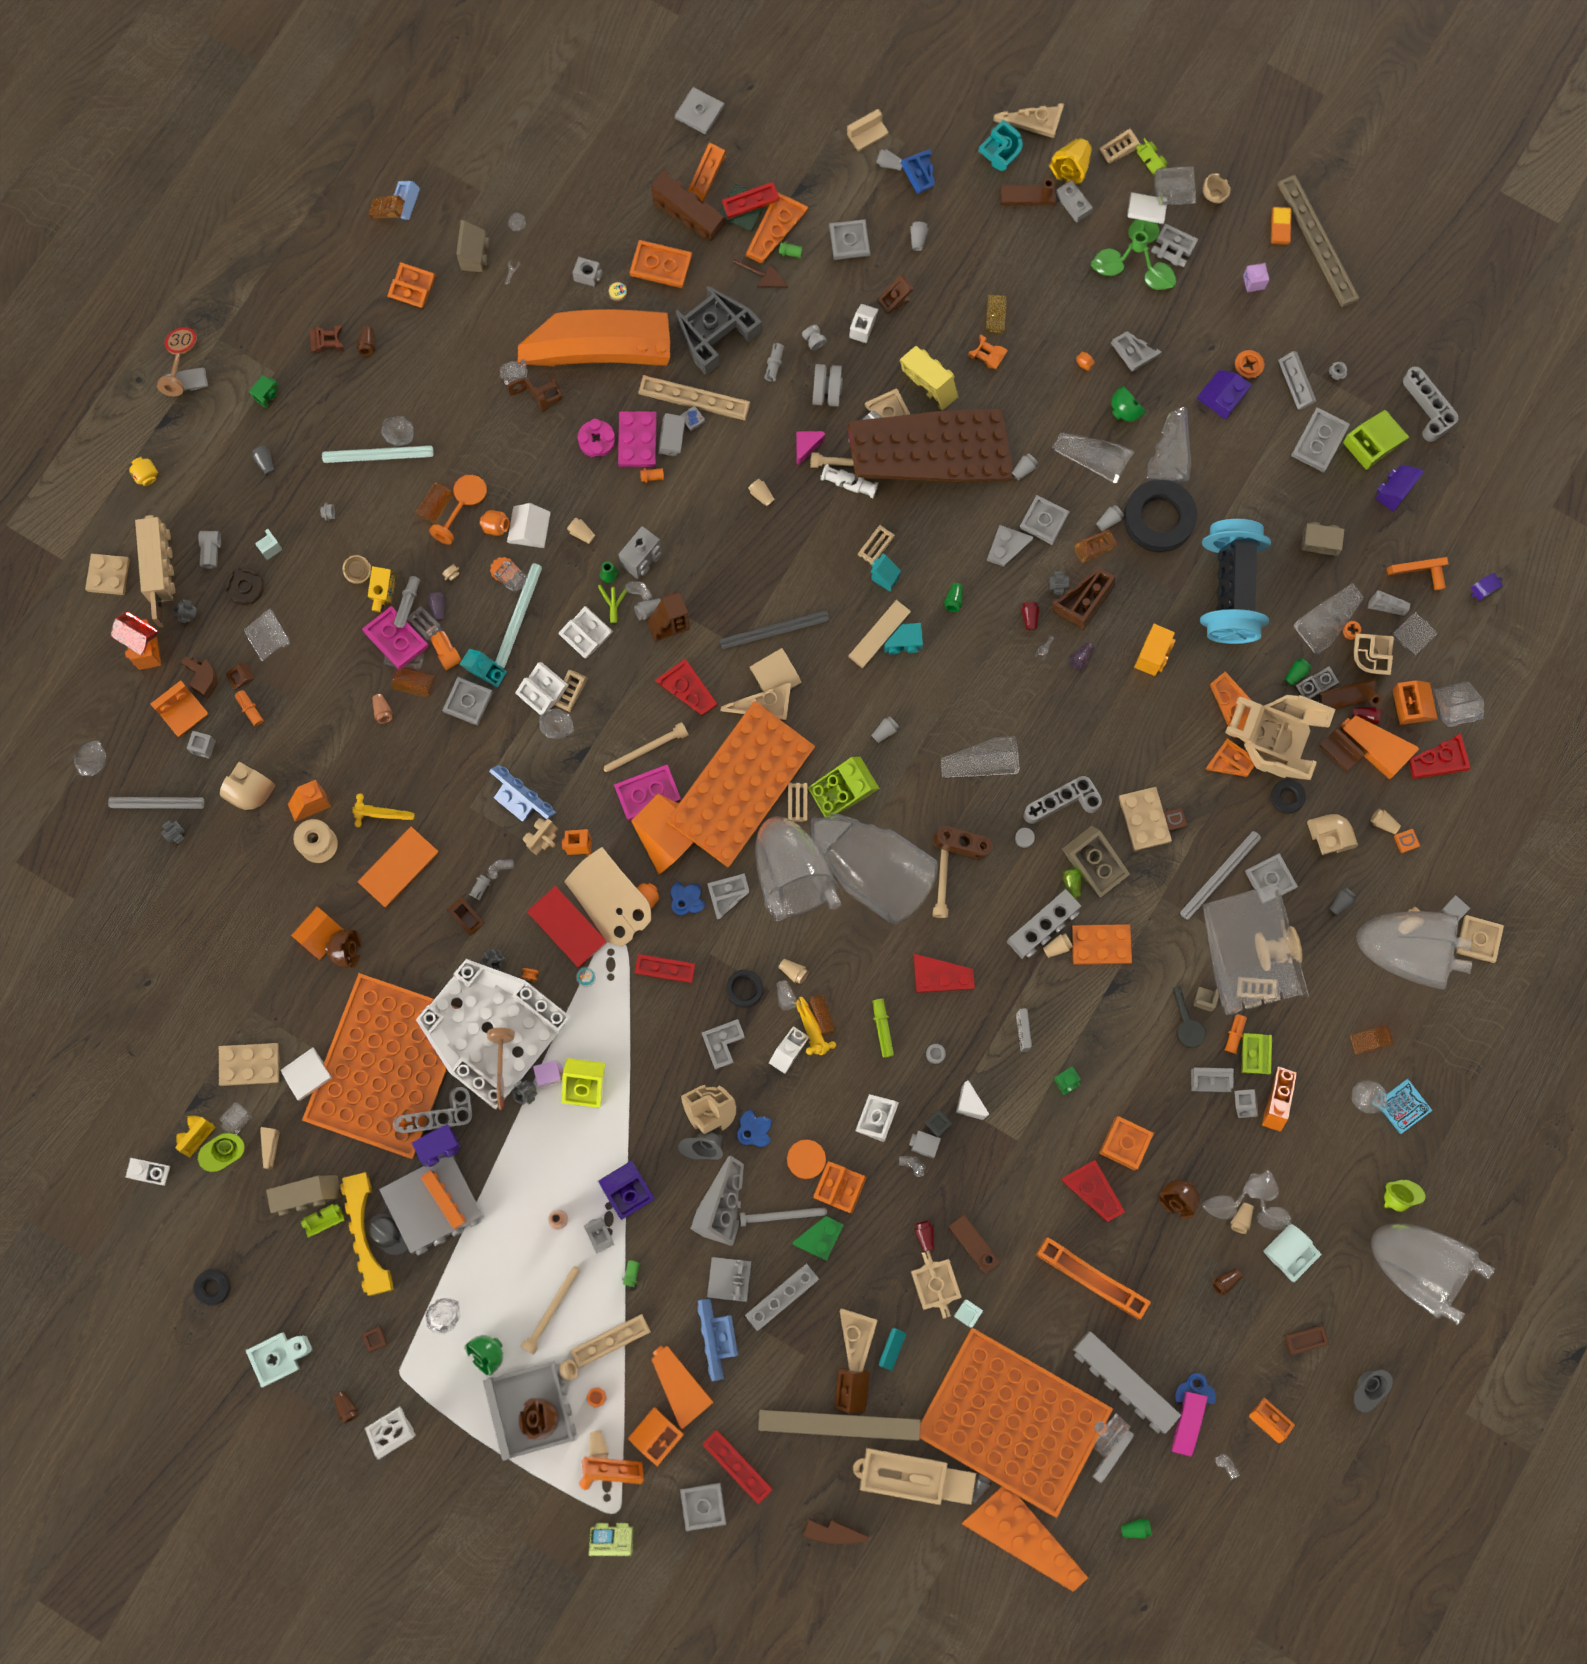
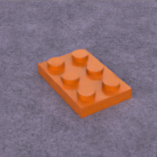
M639 240L630 269V276L683 288L692 252Z
M1130 924L1076 925L1071 927L1073 965L1132 963Z

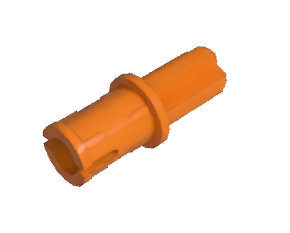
M244 690L237 692L235 698L242 707L243 714L246 713L253 727L260 725L264 720L255 708L256 704L251 702Z
M1239 1014L1235 1016L1231 1031H1228L1229 1038L1224 1049L1225 1051L1233 1054L1237 1053L1247 1020L1245 1016Z

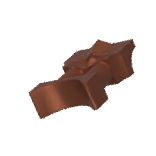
M334 326L335 330H323L319 327L310 330L311 352H321L325 348L336 347V351H343L344 347L338 341V335L342 331V326ZM335 337V340H324V338Z

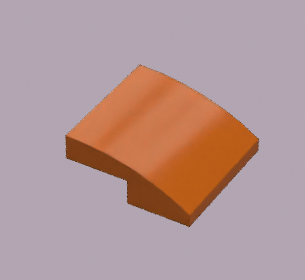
M400 262L396 278L392 280L388 297L423 308L436 274Z
M828 1161L813 1198L852 1214L867 1177Z

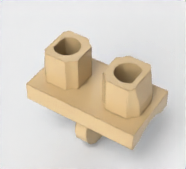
M539 818L534 825L538 830L536 834L532 835L529 832L523 837V841L527 844L526 846L535 855H538L542 849L545 851L548 846L552 848L556 846L553 840L556 837L555 833L558 828L551 820Z

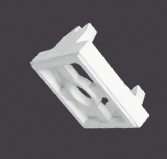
M398 1407L365 1428L374 1454L378 1459L416 1436L401 1407ZM403 1427L401 1435L394 1438L396 1430ZM387 1428H393L390 1434L384 1435V1431ZM382 1439H388L389 1443L382 1446L379 1443V1441Z

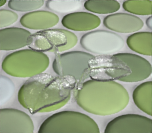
M1269 1170L1261 1175H1250L1249 1180L1245 1184L1244 1191L1235 1203L1233 1198L1223 1195L1212 1197L1202 1203V1207L1212 1216L1219 1219H1230L1237 1214L1235 1207L1240 1205L1244 1196L1248 1193L1251 1197L1258 1198L1261 1201L1263 1212L1257 1215V1220L1264 1228L1279 1231L1285 1230L1291 1224V1216L1285 1209L1270 1207L1267 1210L1264 1200H1273L1279 1194L1278 1184Z

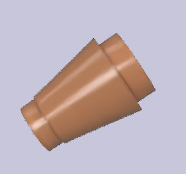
M382 694L374 695L372 700L375 720L380 724L391 721L393 712Z
M562 1210L552 1211L548 1217L549 1225L557 1230L564 1228L568 1222L567 1214ZM559 1215V1222H554L553 1217Z

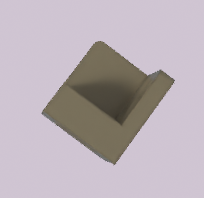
M1198 987L1193 1006L1212 1012L1216 1008L1220 990L1212 991Z

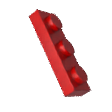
M771 182L722 200V204L728 219L780 200L775 185Z
M641 954L637 956L635 974L691 984L695 971L694 963Z

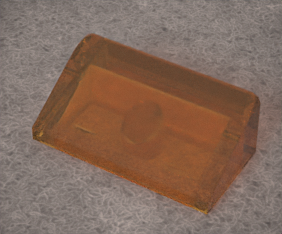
M434 482L415 510V513L427 521L435 523L452 498L453 492L448 487Z
M397 668L392 678V689L428 697L434 675L406 668L400 670Z
M824 996L810 997L809 1001L822 1032L821 1034L825 1036L835 1032L836 1028Z

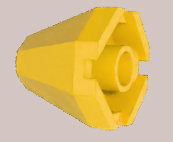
M1081 138L1072 141L1054 154L1049 166L1055 177L1059 180L1062 178L1066 179L1065 183L1072 180L1074 184H1081L1088 170L1092 147L1087 140Z

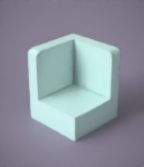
M267 529L265 530L267 536L255 543L266 560L282 551L279 543Z
M965 1299L954 1317L972 1328L983 1310Z

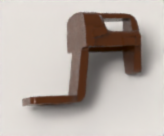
M554 377L551 378V382L539 388H534L526 378L517 379L507 385L510 396L521 393L527 388L537 400V404L542 412L548 410L550 405L560 401L563 397ZM521 384L520 388L513 390L515 385ZM554 388L556 394L546 398L545 393Z

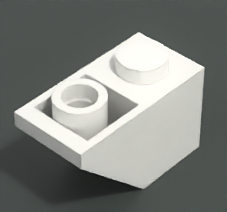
M861 304L850 327L849 338L867 343L879 309Z
M792 1027L777 1047L769 1064L786 1073L809 1039V1036Z
M130 1158L126 1178L165 1186L170 1166Z

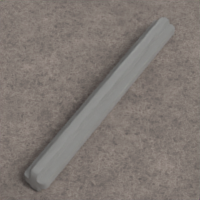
M1251 832L1183 908L1180 914L1184 919L1189 920L1260 841L1261 836L1257 832Z

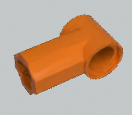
M438 631L430 637L446 671L461 663L462 660L457 650L451 645L444 631Z

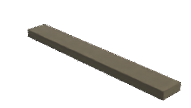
M1293 175L1279 181L1278 186L1340 306L1345 307L1357 302L1359 296L1297 177Z
M759 1410L758 1431L919 1441L921 1420Z

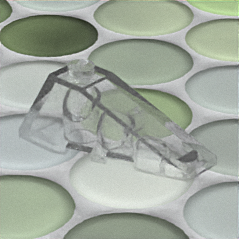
M1184 407L1170 412L1161 431L1163 433L1161 441L1156 443L1155 455L1148 462L1146 479L1149 481L1163 479L1182 483L1190 479L1191 453L1187 409Z
M1060 432L1052 446L1053 450L1114 483L1118 482L1134 454L1133 451L1118 443Z
M1352 583L1298 619L1294 628L1313 652L1318 655L1332 645L1364 599V596Z
M1015 736L995 737L940 759L942 778L1018 774L1020 769L1019 752Z

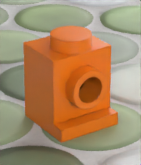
M588 829L565 831V838H562V849L566 851L567 855H591L592 838Z

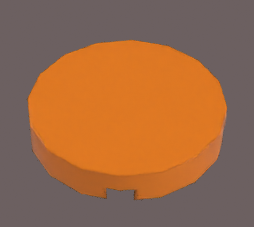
M808 1139L800 1140L793 1144L788 1151V1167L798 1178H814L825 1167V1152L815 1141Z

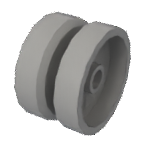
M816 364L813 405H822L825 394H828L829 406L839 407V396L842 393L843 378H841L842 366L832 365L830 377L826 376V365Z

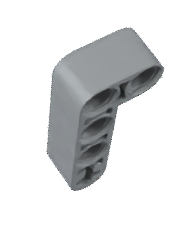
M1410 368L1403 378V384L1431 418V421L1423 430V437L1425 440L1433 442L1454 427L1458 421V414L1421 368ZM1421 390L1427 391L1428 394H1424ZM1433 404L1438 405L1440 409L1435 408ZM1444 418L1449 419L1451 423L1446 422ZM1430 428L1435 429L1437 433L1431 432Z
M1081 776L1029 804L1024 811L1023 817L1026 822L1034 824L1079 800L1086 812L1094 813L1099 809L1102 799L1092 781L1086 776ZM1078 783L1086 784L1087 790L1079 789ZM1068 792L1071 798L1064 799L1061 793ZM1089 799L1095 800L1096 803H1097V806H1095V807L1090 806V805L1088 804L1087 800H1089ZM1045 801H1052L1054 808H1047ZM1040 807L1041 810L1037 812L1036 816L1029 815L1030 811L1035 812Z
M463 1087L453 1088L449 1093L450 1108L399 1115L393 1120V1128L399 1133L437 1129L446 1124L450 1127L468 1124L472 1119L469 1091ZM459 1090L464 1095L463 1100L460 1102L455 1099V1093ZM460 1110L466 1113V1118L463 1121H459L457 1118ZM440 1113H444L447 1117L444 1124L438 1122V1115ZM420 1116L427 1118V1124L424 1127L418 1124ZM402 1119L403 1121H412L413 1125H405L404 1129L399 1127L398 1124L402 1122Z

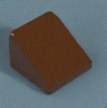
M246 663L237 664L226 673L234 690L255 679Z

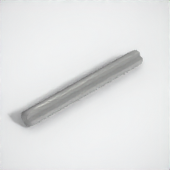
M110 797L108 805L110 808L203 809L205 801L201 797Z

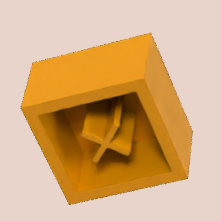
M1153 624L1134 668L1153 676L1158 671L1162 672L1169 657L1166 655H1169L1176 641L1173 639L1175 632Z

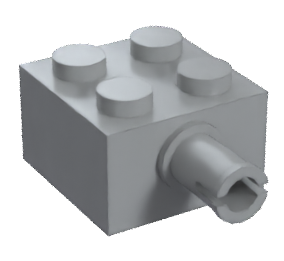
M642 526L618 554L621 567L637 579L645 576L650 569L651 563L653 561L656 562L661 557L660 539Z

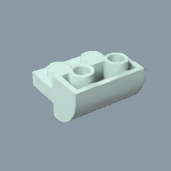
M1290 1224L1263 1251L1292 1282H1295L1322 1255L1312 1244L1313 1242L1293 1224Z

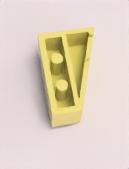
M915 346L900 359L903 371L918 387L922 385L928 391L926 395L930 399L934 397L938 401V407L942 411L958 398L954 374L949 369L945 370L941 363L936 359L933 360L924 349L921 350Z

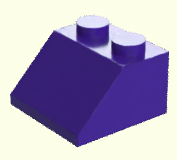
M1219 370L1197 396V399L1226 420L1248 394L1252 384L1237 373Z
M1401 465L1397 470L1393 469L1387 477L1390 479L1387 484L1383 482L1377 489L1379 494L1376 500L1394 512L1424 471Z
M448 1124L412 1142L421 1163L425 1167H432L438 1164L439 1160L443 1157H452L457 1154V1150L461 1149L455 1131Z
M632 1160L598 1180L604 1194L621 1220L655 1200Z

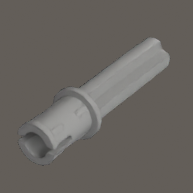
M410 576L406 589L402 592L403 598L394 621V625L398 628L405 627L413 601L417 598L416 592L420 584V579Z

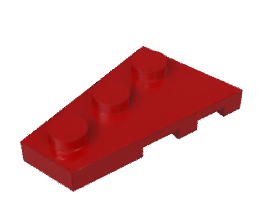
M686 659L655 680V682L702 716L718 706Z
M1461 733L1448 741L1440 743L1439 746L1411 758L1408 762L1413 779L1469 771L1471 768Z
M913 954L916 993L975 989L973 969Z
M1096 1160L1060 1179L1106 1222L1125 1212Z

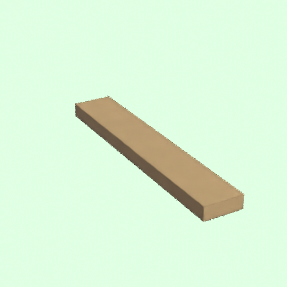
M643 375L639 388V395L688 407L695 406L700 410L746 421L750 407V401Z

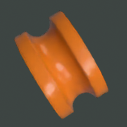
M1355 621L1348 622L1342 631L1344 637L1354 640L1355 634L1361 633L1360 624ZM1350 627H1353V630H1356L1354 634H1351V631H1348Z
M522 968L523 975H520L521 979L528 981L538 980L536 975L539 974V971Z

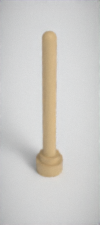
M811 453V467L818 468L822 464L854 466L853 459L823 457L819 453Z
M680 722L675 725L673 731L605 765L604 771L610 772L676 737L677 739L680 737L683 739L688 736V732L683 723Z
M942 849L938 902L933 908V917L947 918L949 910L947 905H945L949 851Z
M574 1266L569 1272L532 1336L528 1337L521 1344L520 1347L534 1355L537 1351L538 1339L579 1273L577 1266Z

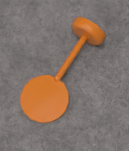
M465 475L455 482L453 490L455 498L459 501L457 507L444 527L434 524L429 529V533L439 542L447 545L452 544L454 536L448 528L463 504L468 506L476 505L485 498L487 487L484 480L478 476Z

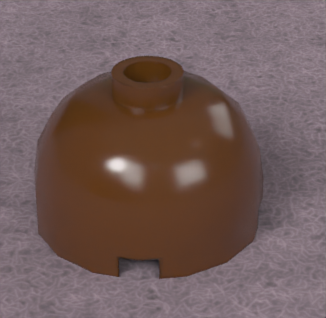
M351 929L334 932L325 946V951L330 961L338 967L354 968L360 959V954L356 955L357 946L361 947L360 936L356 930Z
M1171 1181L1165 1185L1159 1194L1161 1196L1159 1201L1162 1206L1172 1214H1174V1210L1180 1213L1179 1217L1192 1218L1200 1203L1199 1194L1194 1185L1189 1181Z
M534 1398L526 1401L523 1405L525 1406L524 1411H520L519 1426L522 1434H526L529 1440L546 1439L557 1429V1409L551 1402L545 1399Z

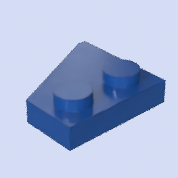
M930 149L905 158L900 162L917 194L934 187L933 165L930 164V156L932 155Z

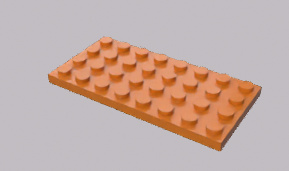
M754 701L666 822L718 861L729 867L815 746Z

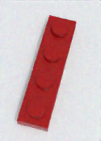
M718 1430L702 1444L757 1504L773 1490Z

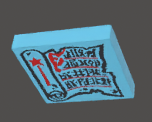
M1408 1079L1376 1102L1400 1134L1432 1111Z

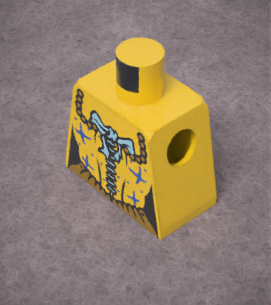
M372 566L368 597L373 600L372 611L383 612L384 604L392 602L397 574L390 569Z

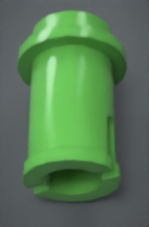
M786 241L780 244L779 254H782V256L801 257L802 246L786 244Z
M628 1261L625 1277L622 1278L623 1285L634 1287L637 1284L636 1278L641 1263Z

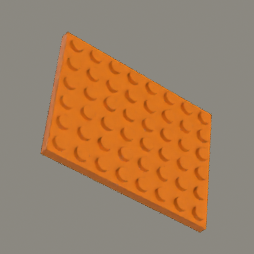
M358 973L323 1064L332 1079L312 1093L302 1121L414 1160L416 1151L412 1142L421 1138L425 1130L399 1133L393 1128V1120L399 1115L432 1111L446 1075V1066L416 1021L423 1010L434 999ZM420 1116L418 1124L424 1127L427 1124V1118ZM402 1119V1122L398 1125L404 1129L405 1125H413L412 1121L407 1122Z
M971 1328L920 1422V1439L1057 1518L1113 1408L976 1329Z

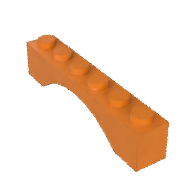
M1049 1237L1044 1239L1035 1254L1137 1320L1143 1317L1151 1303L1133 1290L1090 1266Z

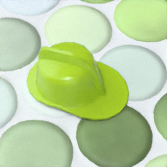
M233 1133L219 1134L200 1149L198 1162L204 1170L209 1172L219 1171L242 1156L244 1143L238 1135Z
M1409 1180L1389 1182L1386 1184L1387 1191L1384 1195L1386 1201L1384 1207L1403 1212L1413 1205L1424 1202L1426 1198L1425 1193L1418 1184Z

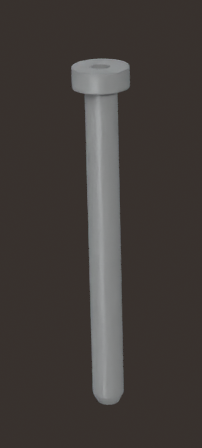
M827 1208L745 1215V1212L740 1213L741 1227L746 1226V1223L824 1216L827 1214Z

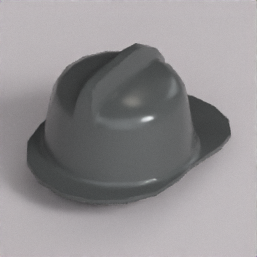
M711 1131L706 1134L700 1132L695 1138H687L680 1141L678 1149L681 1154L691 1159L718 1160L723 1156V1150L721 1149L722 1135Z
M379 1214L369 1221L367 1225L368 1238L384 1252L390 1255H399L408 1249L392 1216Z
M1368 1370L1361 1374L1358 1379V1388L1354 1395V1404L1359 1411L1369 1412L1373 1410L1389 1393L1393 1385L1391 1374L1386 1370Z

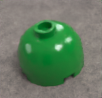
M1123 385L1113 394L1111 405L1114 410L1112 413L1118 420L1122 418L1126 422H1133L1146 413Z
M480 1335L464 1345L467 1355L472 1354L474 1358L473 1364L485 1375L489 1374L491 1376L501 1366L503 1362V1351L501 1348L503 1345L496 1337L493 1339L487 1335Z

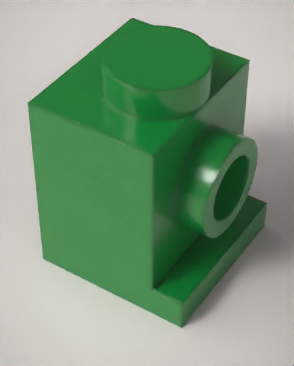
M262 375L250 389L249 393L252 399L267 409L269 407V400H273L277 394L278 383L273 378H266Z
M1073 1066L1054 1078L1063 1095L1080 1086L1079 1081L1081 1079Z

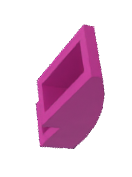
M1185 1392L1182 1409L1179 1412L1181 1417L1177 1421L1171 1452L1192 1457L1206 1406V1396Z

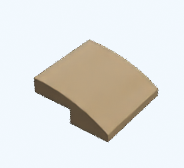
M782 648L750 666V670L763 692L787 683H791L792 689L802 683Z

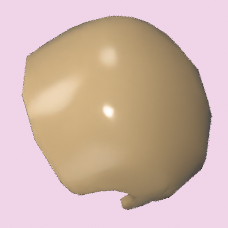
M1210 174L1206 178L1203 186V194L1206 199L1214 203H1221L1230 195L1231 188L1227 179L1222 180L1220 174Z
M360 555L350 556L344 561L342 567L343 575L351 583H363L370 577L371 565L365 557Z

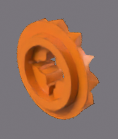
M1252 350L1241 352L1236 357L1234 363L1236 371H1238L1240 376L1247 377V379L1256 378L1264 369L1262 356ZM1246 360L1249 364L1255 363L1252 366V370L1249 367H1244L1247 363Z

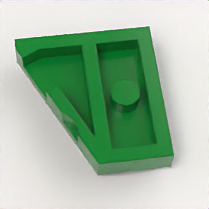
M825 1216L793 1241L792 1245L827 1261L843 1224Z

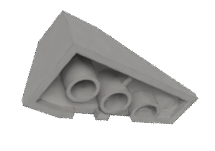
M728 1156L699 1205L691 1230L705 1238L733 1245L739 1228L737 1208L741 1206L738 1196L739 1190L742 1188L743 1163L732 1156Z

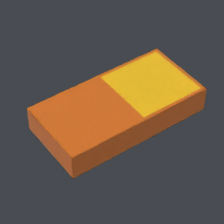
M1273 207L1271 243L1289 244L1291 208Z

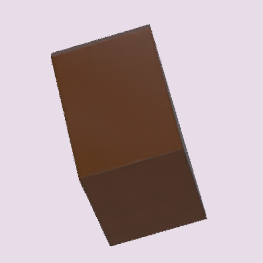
M462 897L448 909V912L470 936L484 924V921Z

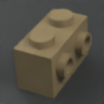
M1317 522L1307 523L1303 529L1301 550L1338 556L1342 551L1345 529L1339 528L1336 525L1322 526Z

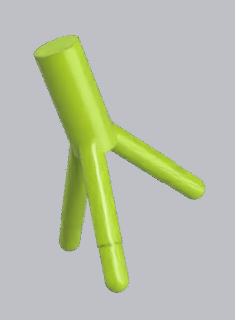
M599 585L598 588L610 607V623H617V607L627 593L628 588L626 587L615 602V587L611 588L610 600L602 585Z

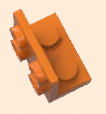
M181 680L151 703V706L160 714L178 737H181L208 716V712Z

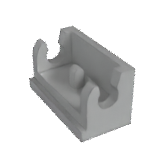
M665 413L662 419L658 454L677 456V453L681 452L685 417Z
M1193 1068L1191 1070V1091L1231 1092V1089H1233L1234 1071L1229 1068Z

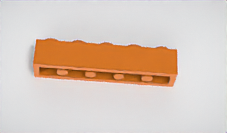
M430 1170L422 1175L420 1178L452 1228L456 1230L465 1224L464 1220L466 1218L462 1213L458 1212L459 1207L451 1201L452 1196L444 1190L446 1187L443 1182H439L437 1179L439 1178L438 1174Z

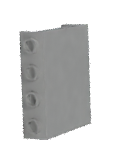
M445 1156L439 1160L438 1164L432 1167L423 1166L379 1189L411 1254L421 1255L428 1251L427 1247L433 1244L438 1246L444 1243L446 1237L451 1234L453 1237L464 1232L463 1228L468 1225L474 1227L481 1223V1219L485 1217L481 1213L456 1163L455 1156L449 1158ZM430 1170L438 1174L439 1178L437 1179L439 1182H443L446 1187L444 1190L452 1196L451 1201L459 1207L458 1212L462 1213L466 1218L464 1220L466 1223L456 1230L452 1228L420 1178Z
M555 1361L483 1380L502 1461L575 1440L574 1436H577L575 1424L570 1423L569 1416H572L570 1404H566L564 1396H567L565 1384H561L559 1376H561L559 1371L560 1364H556ZM529 1399H545L551 1402L557 1409V1429L546 1439L529 1440L527 1435L522 1434L520 1430L519 1414L520 1411H524L525 1406L523 1405Z

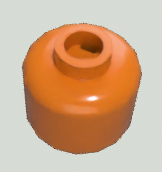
M488 510L481 517L480 526L486 534L501 536L509 528V519L503 512Z
M651 883L639 884L637 889L647 899L651 910L659 900L658 889Z

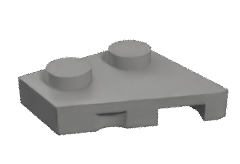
M1129 332L1123 333L1111 342L1131 371L1138 369L1161 354L1160 350L1156 349L1155 351L1146 346L1147 343L1145 341L1137 339Z
M999 525L987 561L1005 567L1013 557L1017 556L1025 546L1032 542L1033 536Z
M745 873L707 883L717 919H720L750 892Z

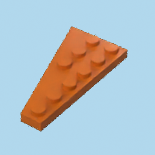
M1002 1486L961 1523L1073 1592L1088 1579L1086 1574L1020 1497Z

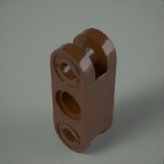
M950 826L941 827L933 836V843L937 848L974 859L984 858L993 848L989 838ZM959 839H963L966 842V847L960 844Z

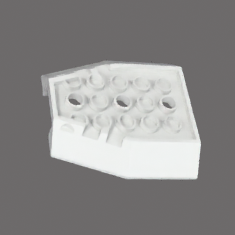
M465 959L454 973L452 979L434 1001L423 1010L416 1021L449 1073L494 1109H497L498 1044L488 1040L487 1033L482 1031V1025L489 1022L493 1025V1028H509L515 1032L514 1040L503 1044L502 1076L505 1100L515 1088L514 1085L524 1077L557 1036L570 1016L525 980ZM455 998H459L463 1002L459 1009L451 1006V1002ZM515 1047H521L524 1051V1054L519 1058L514 1057L512 1054V1050Z

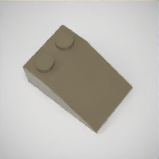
M1090 826L1062 848L1073 866L1100 898L1130 875L1102 832L1093 826Z

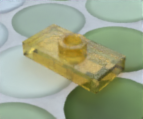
M988 295L987 332L1004 333L1007 296Z

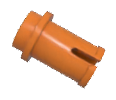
M644 468V470H640L641 482L645 481L647 483V481L664 480L663 468L651 470Z

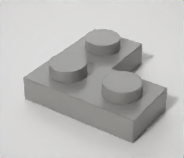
M738 1019L702 1032L715 1070L733 1064L727 1045L745 1038Z

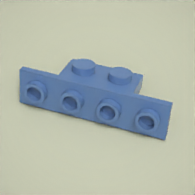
M500 765L490 769L489 772L503 783L494 799L522 822L528 818L533 809L546 819L556 815L557 812L553 810L549 803L543 802L537 793L526 788L520 779L514 778L509 773L508 769Z
M711 1299L698 1300V1313L702 1322L701 1332L704 1336L705 1354L709 1364L708 1373L711 1381L724 1379L721 1359L738 1356L732 1316L714 1318Z

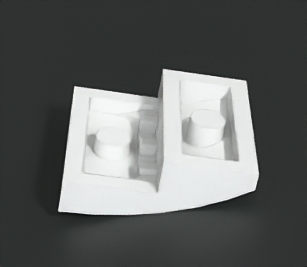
M1131 192L1128 217L1164 224L1167 199Z
M584 606L577 616L570 620L558 634L587 659L614 631L588 607Z
M541 662L537 663L529 678H524L515 693L541 716H544L562 696L568 684Z
M311 1048L281 1069L286 1082L298 1101H301L332 1079L323 1065L324 1062L314 1048Z

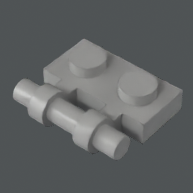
M1165 224L1156 241L1162 244V246L1159 248L1154 245L1151 252L1157 254V257L1161 259L1165 258L1171 261L1175 266L1178 264L1184 267L1187 260L1181 258L1183 254L1190 257L1198 239ZM1167 248L1177 251L1176 255L1166 251Z

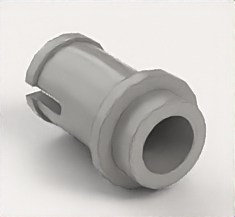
M482 875L476 878L477 882L469 894L479 901L487 886L491 885L489 884L491 880Z

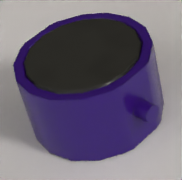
M1495 573L1481 579L1470 588L1473 592L1472 598L1476 597L1479 602L1487 599L1503 587L1501 583L1503 579L1501 577L1498 578Z

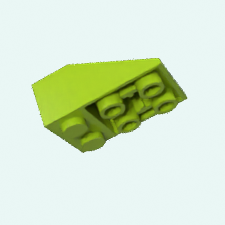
M1384 410L1349 433L1343 444L1362 466L1368 470L1405 442L1409 436L1389 413Z
M861 757L849 758L808 787L826 820L864 800L880 789Z

